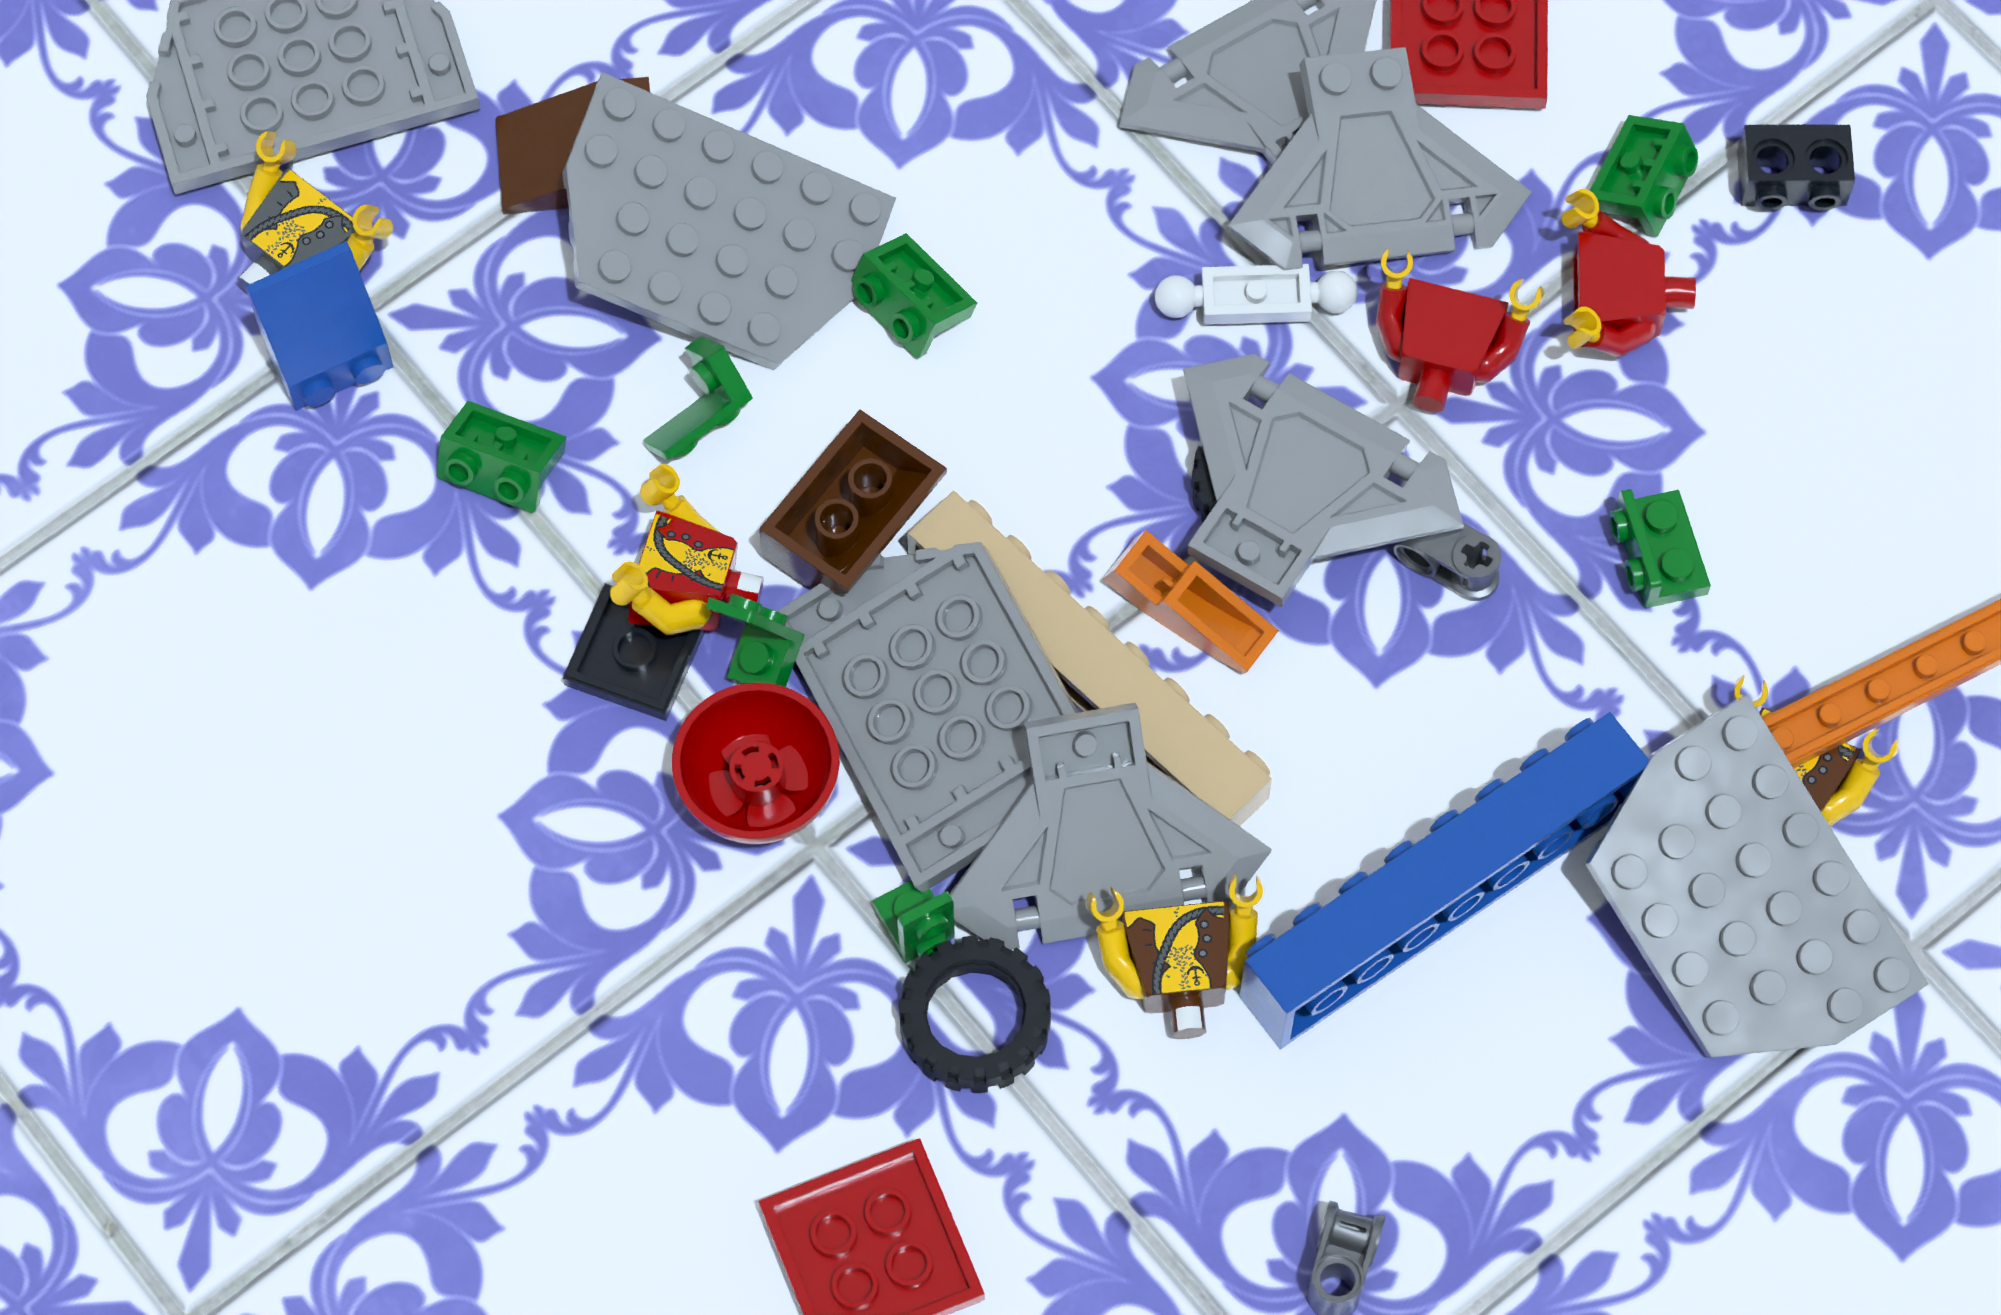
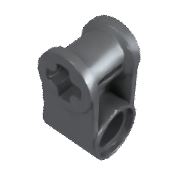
M1463 523L1464 527L1462 529L1405 540L1395 545V555L1407 568L1421 576L1434 580L1463 599L1469 601L1487 599L1498 587L1501 550L1497 542L1490 536L1482 534ZM1484 549L1487 551L1486 556L1483 555ZM1465 579H1468V586L1465 585Z
M1329 1201L1316 1247L1318 1253L1308 1287V1301L1310 1307L1317 1315H1351L1356 1310L1368 1268L1373 1265L1386 1216L1377 1214L1374 1218L1339 1209L1338 1202ZM1331 1277L1340 1278L1349 1285L1351 1291L1343 1296H1333L1322 1288L1321 1282Z

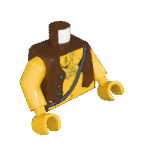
M1745 674L1738 677L1734 683L1736 699L1742 696L1740 689L1744 683ZM1763 680L1760 695L1757 698L1750 699L1755 708L1760 707L1768 697V686L1765 680ZM1763 707L1759 712L1762 718L1773 713V711ZM1878 728L1869 732L1864 738L1862 744L1865 757L1863 759H1857L1861 751L1860 748L1844 743L1794 768L1830 827L1861 807L1880 776L1881 772L1878 769L1880 763L1891 760L1898 753L1900 748L1898 739L1894 741L1887 755L1877 754L1872 748V740L1880 730Z
M1234 874L1230 878L1228 884L1229 895L1233 903L1236 904V908L1231 910L1229 900L1123 911L1124 900L1121 894L1113 887H1110L1114 898L1113 905L1109 910L1101 912L1097 910L1095 895L1092 892L1088 894L1086 906L1091 914L1100 921L1096 932L1105 970L1128 997L1141 1000L1145 1013L1170 1012L1173 1037L1177 1039H1191L1206 1034L1204 1008L1223 1005L1226 990L1233 989L1241 983L1244 963L1248 958L1246 953L1257 940L1258 912L1253 909V906L1258 904L1263 895L1262 880L1258 875H1256V891L1246 897L1240 896L1235 891L1237 875Z

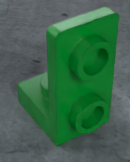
M702 336L684 349L694 364L689 368L690 374L695 383L706 394L643 440L649 451L666 460L684 456L697 446L700 437L714 427L723 426L733 421L739 415L740 408L754 399L724 346Z
M735 594L730 595L728 603L709 597L706 609L745 625L727 678L743 684L771 683L786 687L805 634L785 626L789 616L762 607V604Z
M912 880L872 900L875 913L905 964L917 957H922L925 953L930 956L936 952L937 945L955 938L954 901L948 891L935 897L931 889L922 893L915 888Z

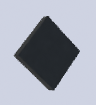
M605 583L563 676L564 686L667 721L706 630H691L666 635L652 625L629 623L630 603L624 606L615 604L610 596V589L613 586Z

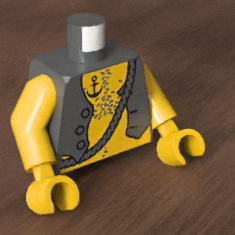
M272 131L262 133L256 142V152L264 161V164H259L256 167L240 225L241 238L246 254L253 263L237 277L239 284L247 292L246 285L347 241L360 272L375 248L372 242L374 238L382 240L392 234V221L379 218L372 227L373 219L379 213V207L368 204L362 205L356 209L352 217L290 168L283 173L279 169L280 164L288 163L295 157L297 150L295 143L292 140H283L279 153L275 155L273 143L276 140L277 133Z

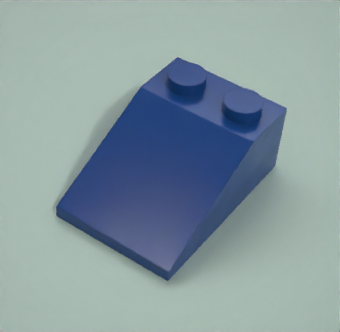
M347 241L246 285L269 359L295 411L306 406L315 407L331 400L337 392L355 384L371 383L380 378L386 370L394 367L387 341Z

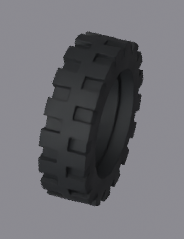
M978 936L962 937V942L952 944L948 940L937 945L935 953L930 956L925 953L915 963L914 972L912 974L908 973L902 987L903 993L899 1000L900 1033L902 1040L906 1044V1051L914 1064L917 1062L922 1067V1073L934 1082L936 1079L945 1082L946 1088L960 1092L961 1087L972 1088V1093L988 1092V1087L999 1085L1000 1089L1008 1087L1014 1083V1077L1021 1073L1025 1076L1035 1066V1059L1039 1054L1042 1055L1047 1044L1051 1025V1001L1049 990L1044 985V977L1036 965L1032 966L1028 962V956L1016 947L1012 951L1005 947V941L990 937L989 942L978 941ZM969 973L992 975L1009 984L1019 996L1023 1010L1021 1028L1013 1041L998 1052L979 1057L960 1055L942 1046L931 1033L927 1019L929 1002L936 990L951 978Z

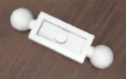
M1303 264V268L1286 271L1276 265L1202 267V285H1194L1183 276H1169L1157 286L1155 302L1158 309L1164 315L1171 318L1184 317L1191 313L1195 307H1203L1204 325L1311 321L1312 315L1311 303H1318L1324 310L1330 313H1342L1354 305L1358 295V288L1355 280L1349 274L1337 270L1327 272L1318 282H1310L1309 264Z

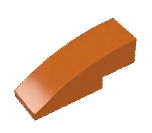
M1147 530L1133 539L1102 579L1159 624L1213 658L1243 674L1249 671L1279 631L1194 560L1188 565Z

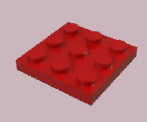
M1390 0L1389 49L1406 47L1416 104L1546 109L1548 99V0Z
M920 1138L758 1201L760 1211L802 1315H950L985 1301V1292Z

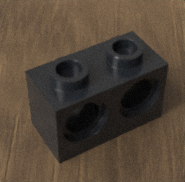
M1851 124L1744 125L1737 148L1741 206H1757L1762 210H1777L1785 206H1810L1815 210H1830L1837 206L1847 205L1855 183ZM1821 166L1830 170L1831 173H1820L1813 167ZM1760 167H1772L1779 173L1770 174L1763 171Z

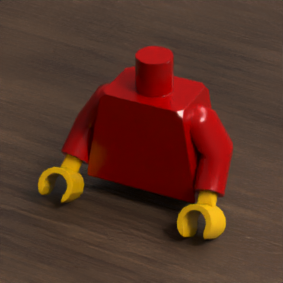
M1579 189L1565 197V201L1574 206V208L1562 214L1563 225L1571 229L1582 225L1583 232H1578L1572 256L1573 313L1563 320L1565 325H1571L1574 328V333L1567 337V342L1571 348L1590 347L1614 357H1623L1650 342L1652 338L1660 335L1666 315V308L1694 309L1696 301L1695 277L1665 276V251L1661 246L1650 244L1646 239L1618 224L1600 211L1598 200L1590 190Z
M1387 248L1380 258L1381 268L1387 275L1386 283L1380 285L1376 319L1377 329L1387 356L1399 362L1398 377L1403 381L1417 384L1413 404L1427 412H1441L1445 408L1449 392L1462 396L1472 395L1478 382H1490L1516 360L1530 325V320L1527 318L1530 310H1534L1541 305L1544 300V290L1539 286L1533 303L1525 305L1518 298V291L1524 279L1516 281L1509 292V298L1514 307L1512 312H1507L1509 302L1409 278L1406 287L1402 285L1403 277L1407 276L1412 270L1413 258L1407 250L1405 268L1399 272L1391 271L1386 265L1389 248Z

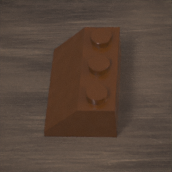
M859 409L759 528L762 556L805 586L815 587L821 583L830 588L831 591L848 594L879 554H881L947 474V467Z

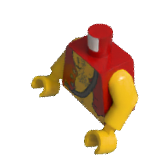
M660 464L649 472L650 479L641 486L640 496L648 505L656 506L662 504L664 506L663 511H656L639 564L627 561L612 573V579L617 583L610 589V596L617 605L624 606L630 603L628 622L655 626L666 635L691 630L712 631L719 627L722 615L705 608L709 597L726 603L729 601L730 595L735 594L759 603L764 576L735 570L738 542L733 537L720 532L704 519L685 496H676L674 494L679 489L680 478L671 466Z

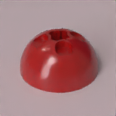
M771 683L738 684L718 691L706 698L692 710L683 722L676 736L672 752L673 779L678 794L687 810L701 825L712 833L725 839L745 844H767L780 841L795 835L810 825L824 810L833 794L840 764L837 738L824 713L802 694L784 686ZM769 781V783L764 786L755 787V785H760Z

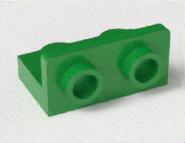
M1628 115L1590 188V191L1594 193L1598 200L1600 211L1638 218L1646 235L1659 236L1666 220L1671 218L1675 212L1677 199L1688 177L1694 174L1698 165V151L1685 124Z
M907 233L863 253L851 279L854 285L855 299L917 359L927 354L935 335L971 318L978 304Z
M467 401L440 437L436 475L439 479L534 513L540 505L543 482L565 453L567 436Z
M1632 489L1620 491L1615 510L1610 511L1609 514L1610 527L1616 543L1624 542L1629 558L1625 561L1627 581L1632 592H1640L1645 609L1708 595L1711 584L1680 490H1672L1637 499L1634 498Z

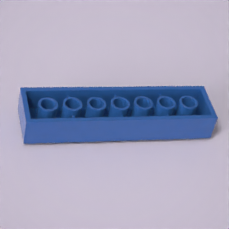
M1611 712L1595 722L1591 718L1582 720L1569 730L1564 737L1566 742L1550 753L1546 748L1538 750L1522 763L1519 768L1521 772L1506 783L1502 779H1496L1489 783L1476 795L1474 799L1476 803L1459 814L1456 809L1445 813L1432 824L1429 829L1431 834L1415 845L1411 840L1401 843L1385 857L1384 866L1369 876L1365 871L1357 873L1338 890L1340 896L1323 907L1319 902L1310 905L1295 917L1292 922L1293 928L1278 938L1274 934H1269L1257 941L1247 951L1246 956L1248 958L1244 963L1240 998L1280 1050L1609 824L1618 806L1624 802L1638 776L1649 762V758Z

